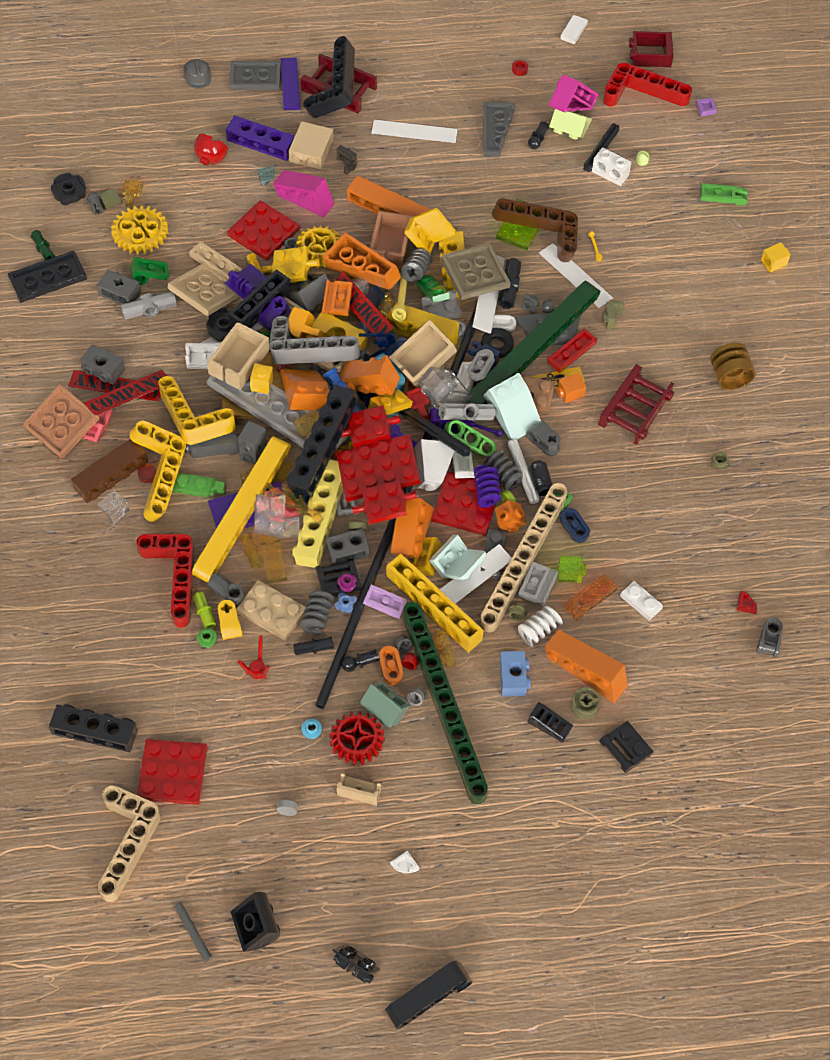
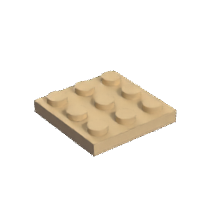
M205 263L169 282L167 288L206 316L240 297L225 285V282L228 280L226 277Z

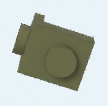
M623 301L606 302L602 320L603 323H606L607 330H614L615 315H622Z

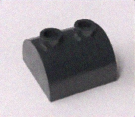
M254 892L230 911L243 952L265 947L280 937V928L275 922L273 906L269 903L266 893Z

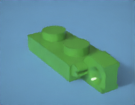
M178 473L172 492L209 497L213 496L214 493L224 495L226 486L224 482L217 481V479L211 477Z

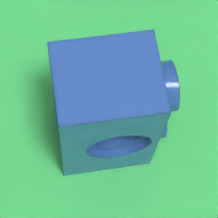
M525 651L501 652L499 661L502 697L526 696L527 689H530V677H526V670H529V658H525ZM511 672H518L520 675L514 676Z

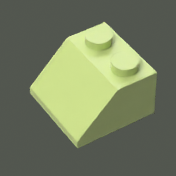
M555 109L549 127L554 128L553 132L563 134V132L569 134L568 137L578 140V137H584L592 118L572 111L564 113Z

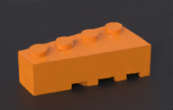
M346 232L322 257L327 269L339 273L344 272L347 276L388 290L401 278L396 265Z
M558 629L545 645L547 658L551 662L561 666L612 703H615L628 687L625 664Z

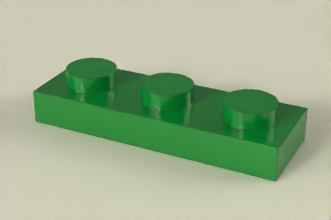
M424 275L420 280L416 281L417 287L433 303L450 299L449 291L433 276Z

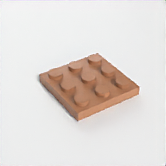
M59 384L22 426L63 460L100 417L98 415L94 416L79 399Z

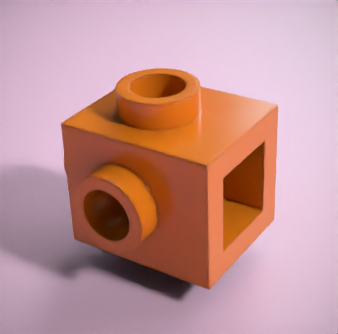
M508 500L495 508L498 519L497 523L500 529L516 532L526 524L525 513L521 504Z

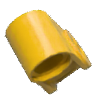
M230 600L221 601L218 605V614L223 640L241 637L242 631L235 604Z

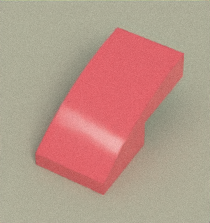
M108 410L99 414L100 419L85 434L83 439L98 443L110 422L113 411Z

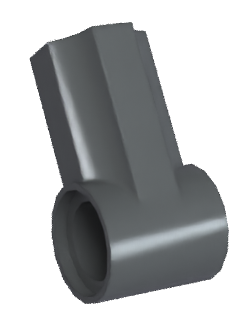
M218 572L210 577L207 587L223 599L232 601L237 608L244 599L242 587L239 584L232 583ZM234 594H238V595H239V596H237V597H231V596L234 595Z

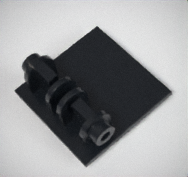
M349 945L332 950L336 953L333 958L336 961L335 964L344 970L347 968V972H350L353 966H356L352 975H356V978L363 983L368 982L370 984L374 978L372 974L380 970L375 967L376 963L367 957L363 959L357 955L358 951Z

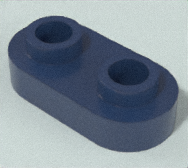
M573 508L564 509L560 516L562 526L573 541L577 543L585 542L590 534L588 525L577 510Z

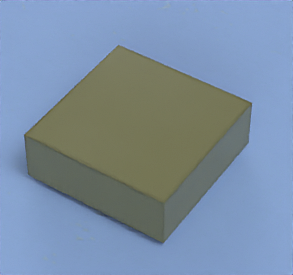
M115 188L99 193L105 209L122 204Z

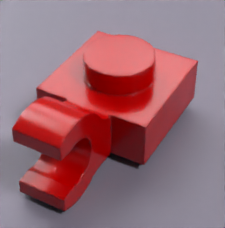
M424 386L406 392L407 397L413 401L412 410L418 409L421 416L429 419L426 405H429L430 401Z

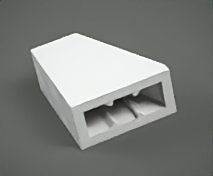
M423 439L419 441L415 446L416 464L421 484H418V488L433 491L440 486L446 475L454 450L440 441Z

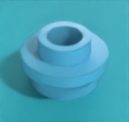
M308 719L302 724V733L306 738L315 739L320 736L322 725L318 720ZM315 726V729L309 730L308 727Z

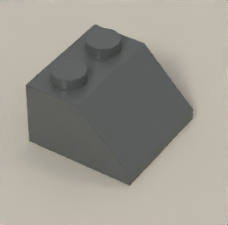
M325 273L308 274L307 281H300L290 287L291 292L285 297L306 311L311 312L318 307L317 304L323 302L328 278Z

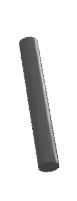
M182 902L177 903L174 908L204 962L210 961L212 956Z

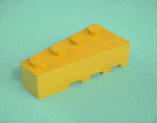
M404 305L407 309V315L404 320L397 321L392 317L393 308L386 316V319L393 325L391 331L407 339L430 320L454 346L458 343V321Z

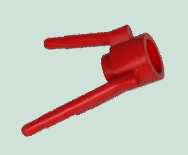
M262 635L259 636L258 659L252 661L249 667L241 660H238L239 665L245 670V674H250L254 679H266V674L269 670V666L265 667L262 660Z

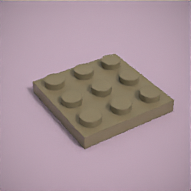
M490 243L441 256V261L461 300L510 288L511 283Z

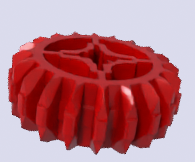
M351 711L350 717L343 714L342 720L337 719L336 725L331 727L332 732L329 734L331 739L330 746L334 747V754L338 753L339 760L345 757L346 764L352 760L354 766L357 764V761L364 765L365 759L371 763L372 756L377 758L379 756L378 751L383 750L382 744L385 743V738L382 736L384 735V730L381 729L380 722L376 723L375 716L369 719L368 712L364 716H362L361 711L357 715H354ZM361 727L368 729L372 734L363 731ZM357 732H359V740H357V745H355V737H357ZM342 742L351 745L353 750L345 747ZM363 746H369L363 750H360Z

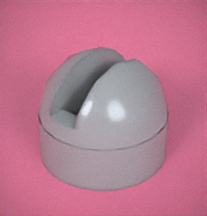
M418 688L412 689L407 696L408 702L414 706L421 705L425 696L424 692Z

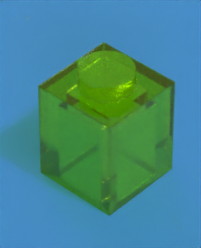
M560 556L558 561V582L581 583L582 577L586 576V564H583V557Z

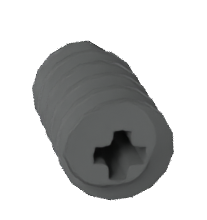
M421 248L413 250L401 269L403 278L408 282L420 280L432 262L431 254Z
M500 450L488 456L483 464L497 468L498 481L505 487V490L512 491L520 485L522 472H517L518 468L513 466V462L508 461L509 457L503 456L504 451Z
M313 591L309 594V600L304 609L305 613L302 616L303 620L300 622V627L305 632L314 635L322 634L320 629L325 628L323 622L328 620L325 615H329L330 611L328 609L332 607L330 602L334 601V597L323 591Z

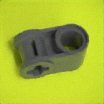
M540 421L526 432L528 439L546 455L554 456L559 452L561 438L546 422Z
M769 618L761 631L757 654L765 653L773 655V658H777L783 624L779 619ZM768 628H774L776 632H772Z

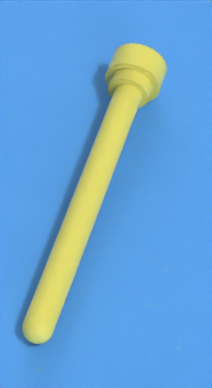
M402 274L397 305L392 311V317L397 321L404 320L407 315V309L404 307L407 281L403 278Z

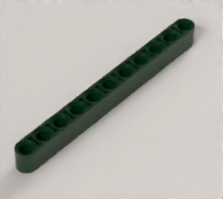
M586 280L582 282L493 368L459 404H488L483 395L489 389L518 373L521 374L597 300L601 291Z
M409 602L403 609L404 624L415 654L419 659L422 673L468 798L474 804H481L486 800L488 785L419 604ZM409 613H415L416 615H415V616H410V615H408V614H409ZM419 629V630H422L423 632H421V633H416L414 630ZM426 646V647H428L429 649H428V650H422L421 647ZM432 663V664H434V665H436V666H435V667H428L427 664ZM440 681L442 682V684L435 685L433 682ZM445 698L449 700V702L443 703L440 701V699ZM453 716L455 720L449 721L446 717ZM460 734L462 738L456 739L453 735ZM466 752L469 754V756L462 757L460 756V753ZM472 770L476 775L470 776L466 772ZM480 789L483 791V793L477 795L473 792V790Z

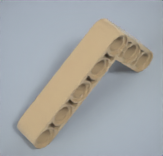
M114 785L108 786L103 790L102 797L106 807L111 811L132 819L133 822L98 884L100 895L107 902H113L120 896L161 820L158 806L155 803ZM112 795L118 796L114 801L108 800ZM129 804H137L135 808L127 809ZM148 812H155L153 817H145ZM145 830L142 836L135 835L137 831ZM130 848L135 849L133 854H125L126 850ZM119 867L125 868L120 874L114 873ZM114 886V890L112 892H104L106 887Z

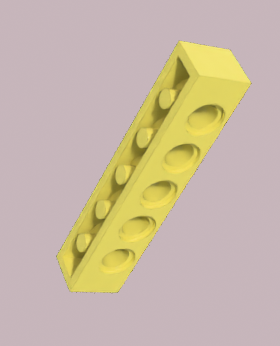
M329 461L313 497L309 498L308 513L304 514V525L298 532L299 541L294 546L292 552L296 565L312 568L320 566L326 547L325 538L329 537L337 511V503L341 499L343 492L338 461Z

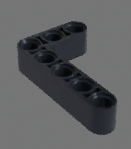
M345 36L339 37L334 42L332 88L311 95L303 102V107L313 118L345 108L352 102L355 48Z

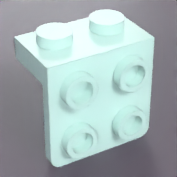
M453 534L429 561L442 578L464 580L471 575L476 566L483 562L487 554L483 550L467 549L460 537Z

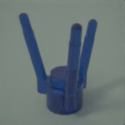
M381 331L378 333L358 334L359 337H377L373 343L377 344L381 349L371 354L370 358L388 351V347L395 344V337L391 332L383 333Z

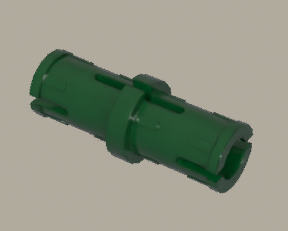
M39 230L33 231L30 237L44 260L55 257V254L50 249L49 242L44 239Z

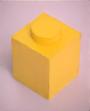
M780 242L764 249L760 261L771 273L786 266L791 254Z
M254 363L250 377L251 391L269 394L273 381V367Z

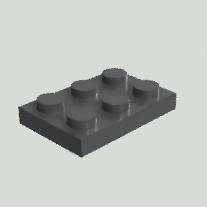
M231 61L230 90H280V61Z

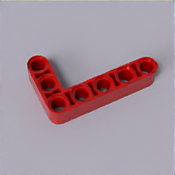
M620 63L605 87L603 103L609 107L615 106L625 88L628 87L679 106H687L690 102L692 87L628 63Z
M142 534L136 540L141 557L174 558L171 616L176 627H186L190 623L192 570L194 567L193 540L188 534ZM181 579H186L184 582H179ZM179 614H184L182 617H176Z

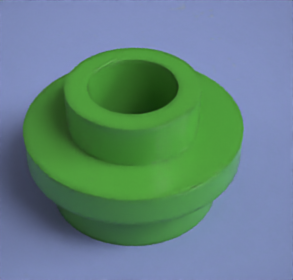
M204 628L197 634V641L203 647H211L217 641V634L213 629ZM206 635H210V638L205 639L203 637Z

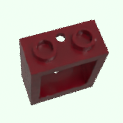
M633 31L632 38H629V48H632V50L630 49V60H632L634 66H672L674 56L672 32ZM637 46L663 47L664 54L638 53Z

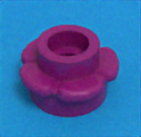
M349 573L342 574L337 580L340 589L345 592H350L356 587L355 582H357V579Z

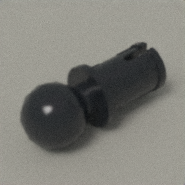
M541 121L536 131L532 133V137L528 140V146L531 149H538L541 142L544 140V135L549 129L548 123Z
M374 649L362 654L356 653V658L351 656L345 657L342 660L341 666L344 671L352 672L358 665L360 668H363V666L378 662L380 659L377 650Z

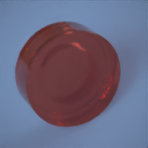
M144 464L139 467V480L143 483L153 482L156 468L151 464Z

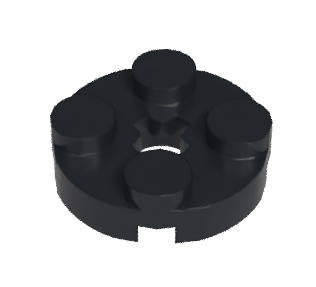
M71 173L60 174L53 180L54 183L51 185L53 197L61 202L62 205H69L86 196L85 181L77 174L76 176L71 175Z
M220 308L210 314L209 319L206 321L208 334L218 342H222L232 329L229 326L228 313L230 311L227 308ZM221 323H225L228 325L226 327H222Z

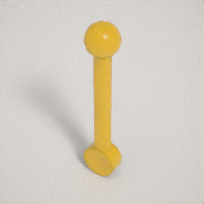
M589 231L588 236L592 240L596 253L595 259L596 261H601L602 255L599 254L596 245L595 233Z

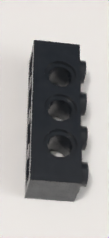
M276 269L228 313L229 326L233 328L238 322L251 329L258 322L261 313L265 311L275 297L281 296L284 298L291 292L290 278Z
M57 704L49 724L52 735L129 753L138 732L136 723L129 718L118 719L114 718L111 714L103 713L101 715L90 709L79 710L69 704H64L63 706ZM73 720H79V722L74 725L70 724ZM94 724L99 725L95 729H90V727ZM112 729H118L114 734L109 733Z

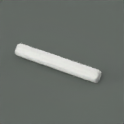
M516 439L509 440L508 448L514 464L518 468L517 471L522 472L520 479L529 503H538L539 495L535 490L519 443Z

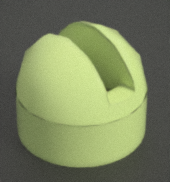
M639 151L636 155V163L642 166L647 165L650 158L647 151Z

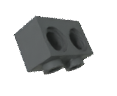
M352 529L347 533L333 534L325 538L326 550L331 565L347 562V559L353 558L356 561L369 557V546L363 529Z

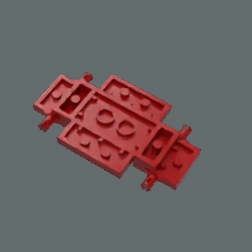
M384 405L352 413L348 429L344 430L341 438L350 436L354 448L336 453L345 500L350 502L364 498L362 505L352 506V511L354 515L365 512L369 524L406 516L407 501L418 499L416 490L404 493L402 488L421 484L410 434L391 438L390 425L401 423L399 415L388 418Z

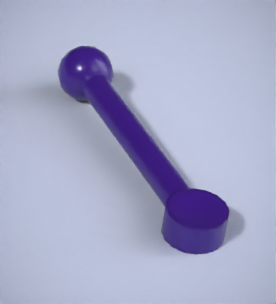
M469 420V427L471 428L476 427L494 433L498 437L503 435L502 430L475 424L473 420Z

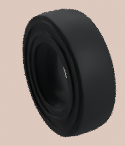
M492 328L491 334L487 332L483 334L481 345L487 344L500 351V358H503L512 351L514 341L511 333L507 330ZM495 338H499L504 341V345L496 348L490 342Z

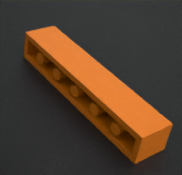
M358 175L347 188L348 201L375 214L383 211L414 217L431 210Z

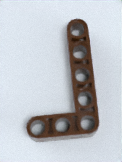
M505 198L497 200L492 211V216L495 220L558 232V259L562 262H569L577 250L578 217L574 212Z

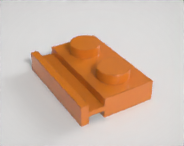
M327 280L322 314L330 313V315L348 316L353 288L352 282H330Z

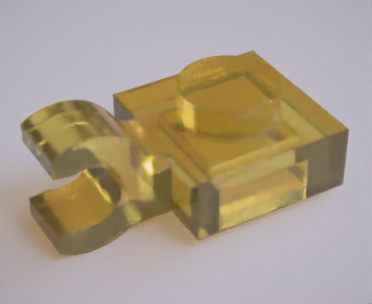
M125 179L122 194L125 200H127L126 206L133 207L134 199L140 198L143 188L142 181Z

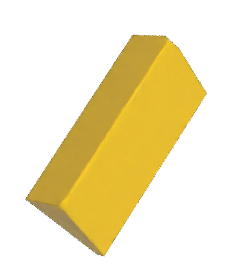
M425 537L419 559H413L412 564L423 575H434L435 568L429 560L442 547L437 537Z

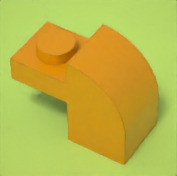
M293 307L289 317V330L296 339L325 337L321 330L312 327L315 318L309 311Z

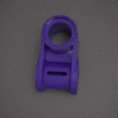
M281 296L275 297L259 316L258 324L271 331L272 322L276 317H288L291 309L286 300Z

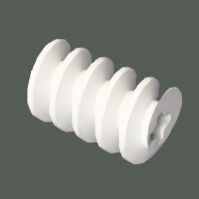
M544 606L542 611L539 610L536 612V615H532L530 619L525 620L524 624H520L518 632L521 639L528 646L532 647V641L535 643L539 642L537 636L542 639L545 638L544 632L550 634V628L555 630L557 629L556 623L562 625L563 622L554 609Z

